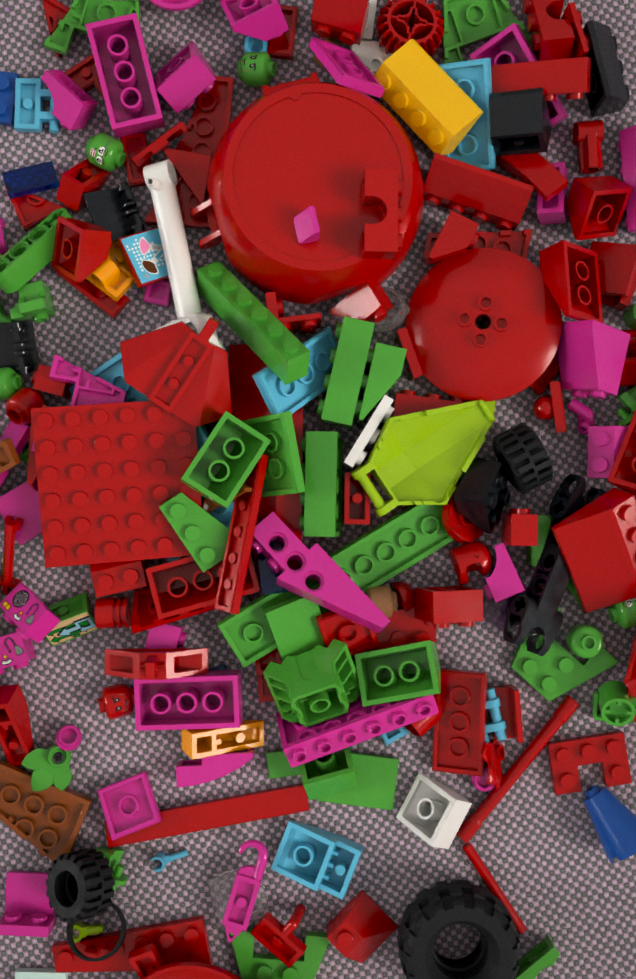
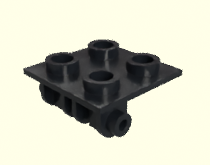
M127 182L118 184V188L83 194L93 224L112 232V242L117 241L119 238L145 231V225L142 223L140 211L137 208V202L132 193V187L128 186Z
M33 321L0 323V368L11 367L20 375L29 374L38 369L40 362Z

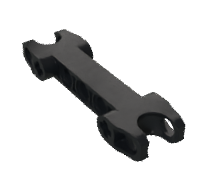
M569 474L554 494L549 507V514L555 519L552 527L592 502L595 496L599 495L600 497L606 491L591 487L583 497L586 487L585 478L580 475ZM576 481V486L573 492L570 494L569 487L573 482ZM552 528L526 593L516 595L511 602L503 631L504 640L518 646L525 641L529 633L526 642L527 651L539 656H543L548 652L559 633L563 622V615L558 611V607L570 579L569 571ZM520 625L517 635L512 637L513 629ZM542 635V645L536 649L537 640Z

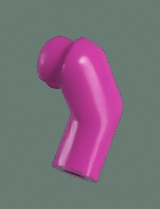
M573 398L567 409L577 415L578 432L586 435L588 434V426H595L593 410Z

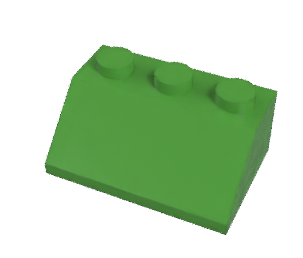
M225 411L182 476L180 482L227 509L271 440Z
M431 640L354 654L362 707L441 694V669L436 643Z

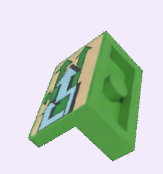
M86 592L48 606L61 620L46 635L47 640L52 646L98 630L95 624V617L91 613L90 598Z

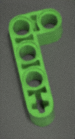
M65 208L53 211L4 255L0 254V289L8 294L16 292L52 261L58 216L73 219Z

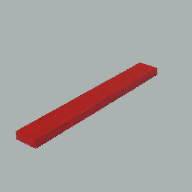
M303 783L161 809L159 810L162 818L161 822L113 841L106 820L104 825L108 847L110 848L309 811V802Z

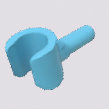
M187 849L168 855L165 852L156 853L151 861L160 860L162 864L157 865L153 871L160 872L167 863L188 856Z

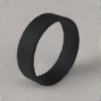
M111 903L110 906L114 908L120 918V937L116 946L102 957L90 958L83 955L77 949L73 940L74 923L67 925V941L70 949L77 957L91 962L102 961L110 958L120 949L126 936L127 926L125 916L116 904Z

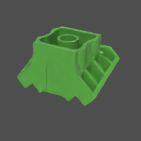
M336 639L332 640L328 648L316 645L314 649L299 655H287L281 665L270 661L263 672L281 718L292 723L299 721L305 728L349 713V703L356 701L360 696L358 675L346 643Z

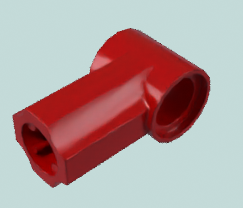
M602 120L578 121L574 123L573 143L577 146L579 173L593 174L603 169L601 143L604 138V123Z

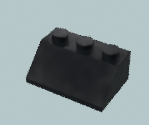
M594 20L587 21L583 32L590 41V50L586 57L591 58L590 93H586L591 117L594 118L621 111L629 101V88L624 84L622 76L623 64L621 60H618L616 53L617 40L615 36H612L610 27Z

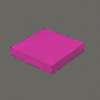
M147 771L97 790L112 841L162 821Z

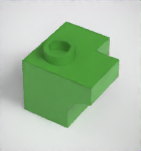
M42 280L23 285L18 290L19 300L17 305L9 309L11 319L15 322L32 320L34 323L48 321L50 316L56 315L49 286Z

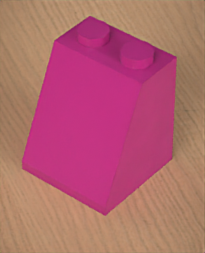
M596 320L562 322L561 337L557 348L562 389L572 392L571 396L579 399H587V395L596 399H605L606 395L617 396L631 334Z

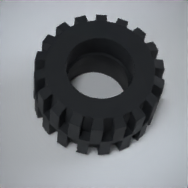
M520 423L493 437V447L498 462L503 463L507 479L521 494H525L552 480L553 469L549 456L539 437L528 425Z
M87 848L59 855L56 860H53L51 863L52 868H49L47 873L46 895L49 898L50 908L54 909L53 913L56 917L59 916L62 922L73 924L99 916L107 911V907H110L112 903L111 897H114L113 885H115V879L112 876L114 872L112 867L110 868L109 860L104 858V854L101 851Z

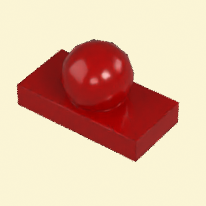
M549 382L551 397H539L533 404V413L541 421H549L554 418L556 433L566 432L567 425L561 382Z

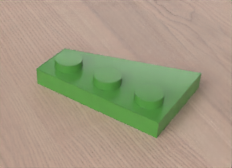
M179 492L159 506L203 573L224 559L229 529L182 492Z

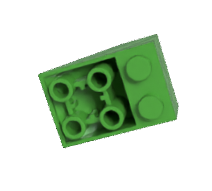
M376 342L374 349L369 348L365 365L369 370L368 374H363L359 391L363 393L362 400H357L354 417L358 418L356 424L363 422L397 382L402 374L407 349Z

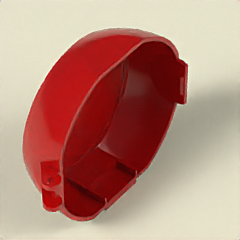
M314 72L310 73V76L307 78L269 87L268 84L261 87V97L241 111L222 135L214 152L208 174L207 191L210 199L190 211L192 219L207 217L211 234L199 240L200 249H209L222 242L229 263L252 285L265 293L276 292V298L292 303L311 305L350 294L355 288L366 282L382 284L396 271L408 255L421 223L424 205L423 180L414 146L399 121L390 111L363 92L337 83L320 82L317 73ZM365 168L398 169V179L403 180L402 196H398V206L403 207L402 223H398V234H402L403 244L402 250L397 252L395 259H362V230L364 224H375L384 219L383 213L378 207L362 205V178ZM313 206L316 210L320 237L318 241L299 244L294 226V218L307 207Z

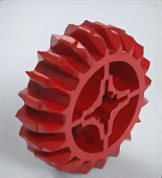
M426 0L387 1L385 7H382L376 21V38L379 39V47H385V54L395 53L410 39H414L432 57L435 50L440 47L441 39L444 35V19L440 18V10H434V3L427 4Z

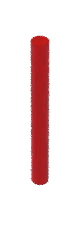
M470 842L465 843L462 846L465 854L491 893L499 898L507 908L516 926L517 933H524L527 928L472 844Z

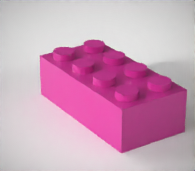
M137 13L85 24L111 128L116 138L166 127Z
M241 669L209 670L207 674L163 680L134 679L136 731L240 728L243 722Z

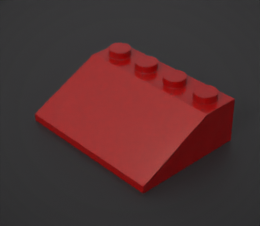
M612 488L551 527L583 610L586 613L636 597V499L630 493Z

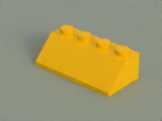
M410 39L387 58L374 75L385 89L382 98L434 153L441 155L452 153L483 114V111L414 39Z

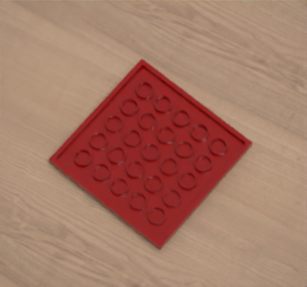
M152 401L30 408L45 568L192 556L159 506L179 492H182L202 507L201 495L180 482L198 453L196 427L191 426L172 412H167Z

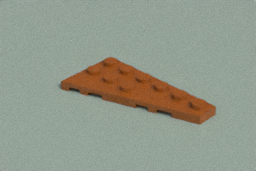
M0 760V819L23 840L27 839L38 849L37 852L43 857L47 856L52 862L59 855L71 852L93 798L67 787L61 791L54 784L45 790L34 792L31 788V772Z

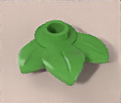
M57 745L51 746L48 750L37 748L27 754L21 763L25 768L33 770L31 788L34 792L45 790L52 784L63 791L69 785L72 778V772L69 767L71 752L64 751ZM57 753L63 757V760L59 763L53 760V756Z

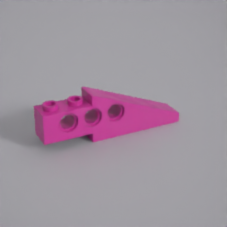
M274 512L270 513L255 526L251 548L257 554L262 553L268 559L266 563L276 574L278 572L281 573L276 581L278 586L377 633H380L390 623L385 614L317 543L308 549ZM274 541H278L283 545V549L276 551L269 545ZM291 560H296L301 564V568L292 570L288 567L287 563ZM309 579L316 580L319 588L309 589L305 582Z

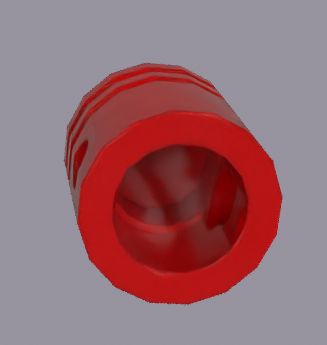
M97 598L94 610L96 628H117V626L118 628H123V626L129 628L131 624L130 598Z

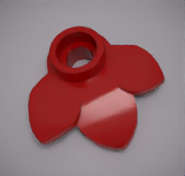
M492 739L490 742L484 743L481 757L488 765L487 784H494L495 789H499L502 782L501 760H504L505 751L503 745H500L497 739Z

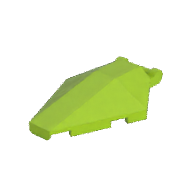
M482 399L387 418L367 462L352 471L351 475L354 480L359 481L375 505V512L379 517L384 516L398 505H446L457 488L455 485L462 473H466L486 439L484 437L495 421V418ZM371 472L385 495L389 498L388 501L384 502L368 478L367 473Z

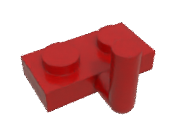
M298 904L285 925L267 912L250 933L289 968L301 957L307 948L292 933L298 927L306 908L304 905Z

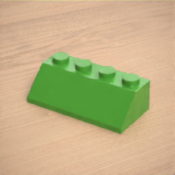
M344 316L343 324L337 323L334 338L339 339L337 349H331L328 362L333 364L331 374L326 373L323 389H327L325 400L320 399L317 414L322 415V422L348 430L351 429L375 323Z
M306 431V437H302L301 442L302 453H305V463L301 464L303 479H305L306 491L300 493L301 505H304V515L300 516V530L304 531V536L308 537L342 536L341 510L344 435L337 431Z

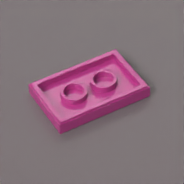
M312 37L308 46L339 85L378 98L382 97L385 91L384 87L354 51Z

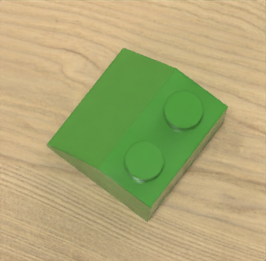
M350 747L299 765L303 786L309 800L359 787Z

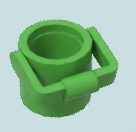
M616 680L603 683L598 688V691H593L591 713L595 720L604 721L612 726H624L634 721L636 698L631 696V700L627 696V686L623 682ZM597 704H599L601 713H597Z

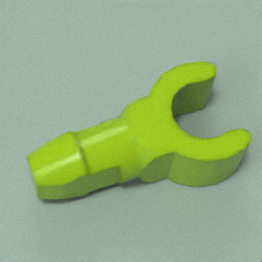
M81 921L74 923L73 929H77L80 933L73 936L74 943L81 941L82 938L102 933L105 930L104 924L88 925Z

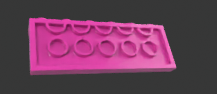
M360 694L356 701L349 703V713L307 728L300 724L299 721L292 723L282 719L279 712L276 713L283 751L290 766L294 768L438 714L439 710L434 695L362 707Z

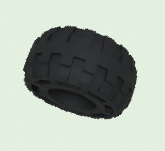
M458 879L455 883H447V880L437 882L436 886L429 890L427 888L423 889L416 895L417 899L406 907L398 930V949L402 968L407 979H514L519 969L518 959L521 954L517 929L507 908L489 889L482 885H473L468 880ZM455 924H466L476 928L481 934L480 941L475 950L468 956L460 959H449L439 955L434 950V942L445 928Z

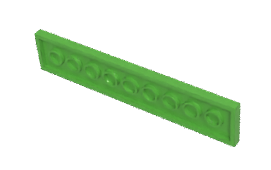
M411 505L329 556L366 594L367 588L383 584L454 539L448 535L443 525V505ZM309 579L305 582L309 589L319 588L316 580ZM277 586L239 610V614H231L217 623L244 668L277 648L264 609L298 596L297 594ZM319 605L321 614L330 611Z

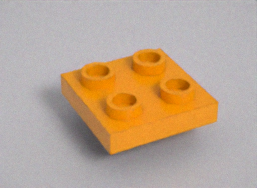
M117 241L112 242L108 258L86 277L88 281L116 302L135 283Z

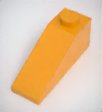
M243 720L240 728L181 729L182 750L193 760L264 746V721Z

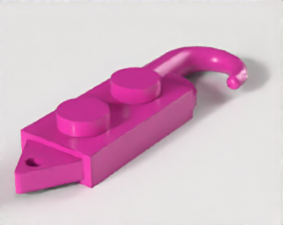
M250 839L245 841L238 850V853L242 854L246 848L253 847L258 851V858L255 866L244 865L237 870L221 923L225 926L228 943L232 942L242 931H247L268 861L267 849L258 840Z

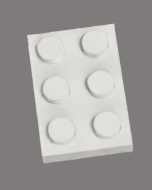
M384 395L343 462L344 466L352 469L354 465L357 467L361 465L367 455V452L364 451L367 443L372 446L381 432L377 428L380 422L385 423L386 419L391 416L395 409L391 406L394 401L392 398Z

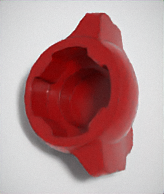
M402 581L393 582L392 588L397 594V604L405 612L409 611L414 607L415 603L414 590L408 583H403Z

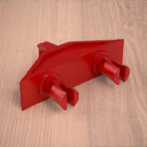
M208 648L104 649L105 675L138 680H163L209 673Z

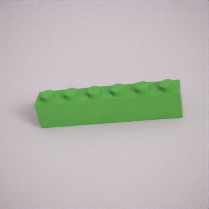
M220 261L197 269V290L199 296L285 385L308 375L310 351Z

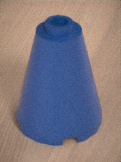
M594 785L586 790V797L583 801L609 861L615 863V857L622 861L636 853V815L605 786L599 788L598 785Z

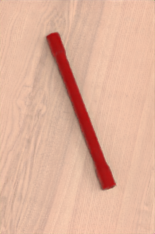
M567 695L554 711L550 720L502 777L500 788L495 789L494 787L473 814L469 815L460 826L457 836L465 843L471 840L482 826L483 821L559 728L578 709L580 704Z

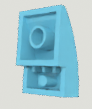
M289 820L270 869L316 892L318 889H321L343 900L365 846L327 830Z

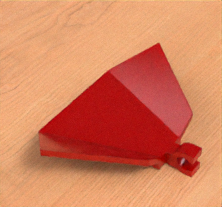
M210 317L200 334H198L181 321L120 342L125 382L146 395L147 399L167 412H172L193 427L219 421L225 411L232 414L228 352L209 341L220 322Z

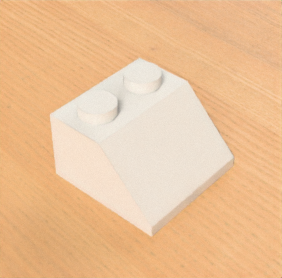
M419 772L396 818L430 846L449 849L472 803L455 790Z

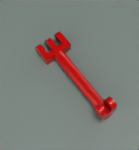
M11 515L5 517L2 575H0V590L1 586H3L2 593L5 595L10 593L11 588L14 589L22 582L21 579L13 578L15 533L22 528L24 519L17 517L14 520V517Z

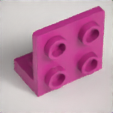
M9 871L7 873L5 913L0 919V935L48 937L56 925L57 917L53 913L54 909L50 908L49 898L46 895L48 872Z

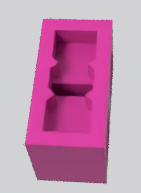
M565 162L550 163L568 180ZM568 186L547 202L537 193V216L541 225L566 223Z

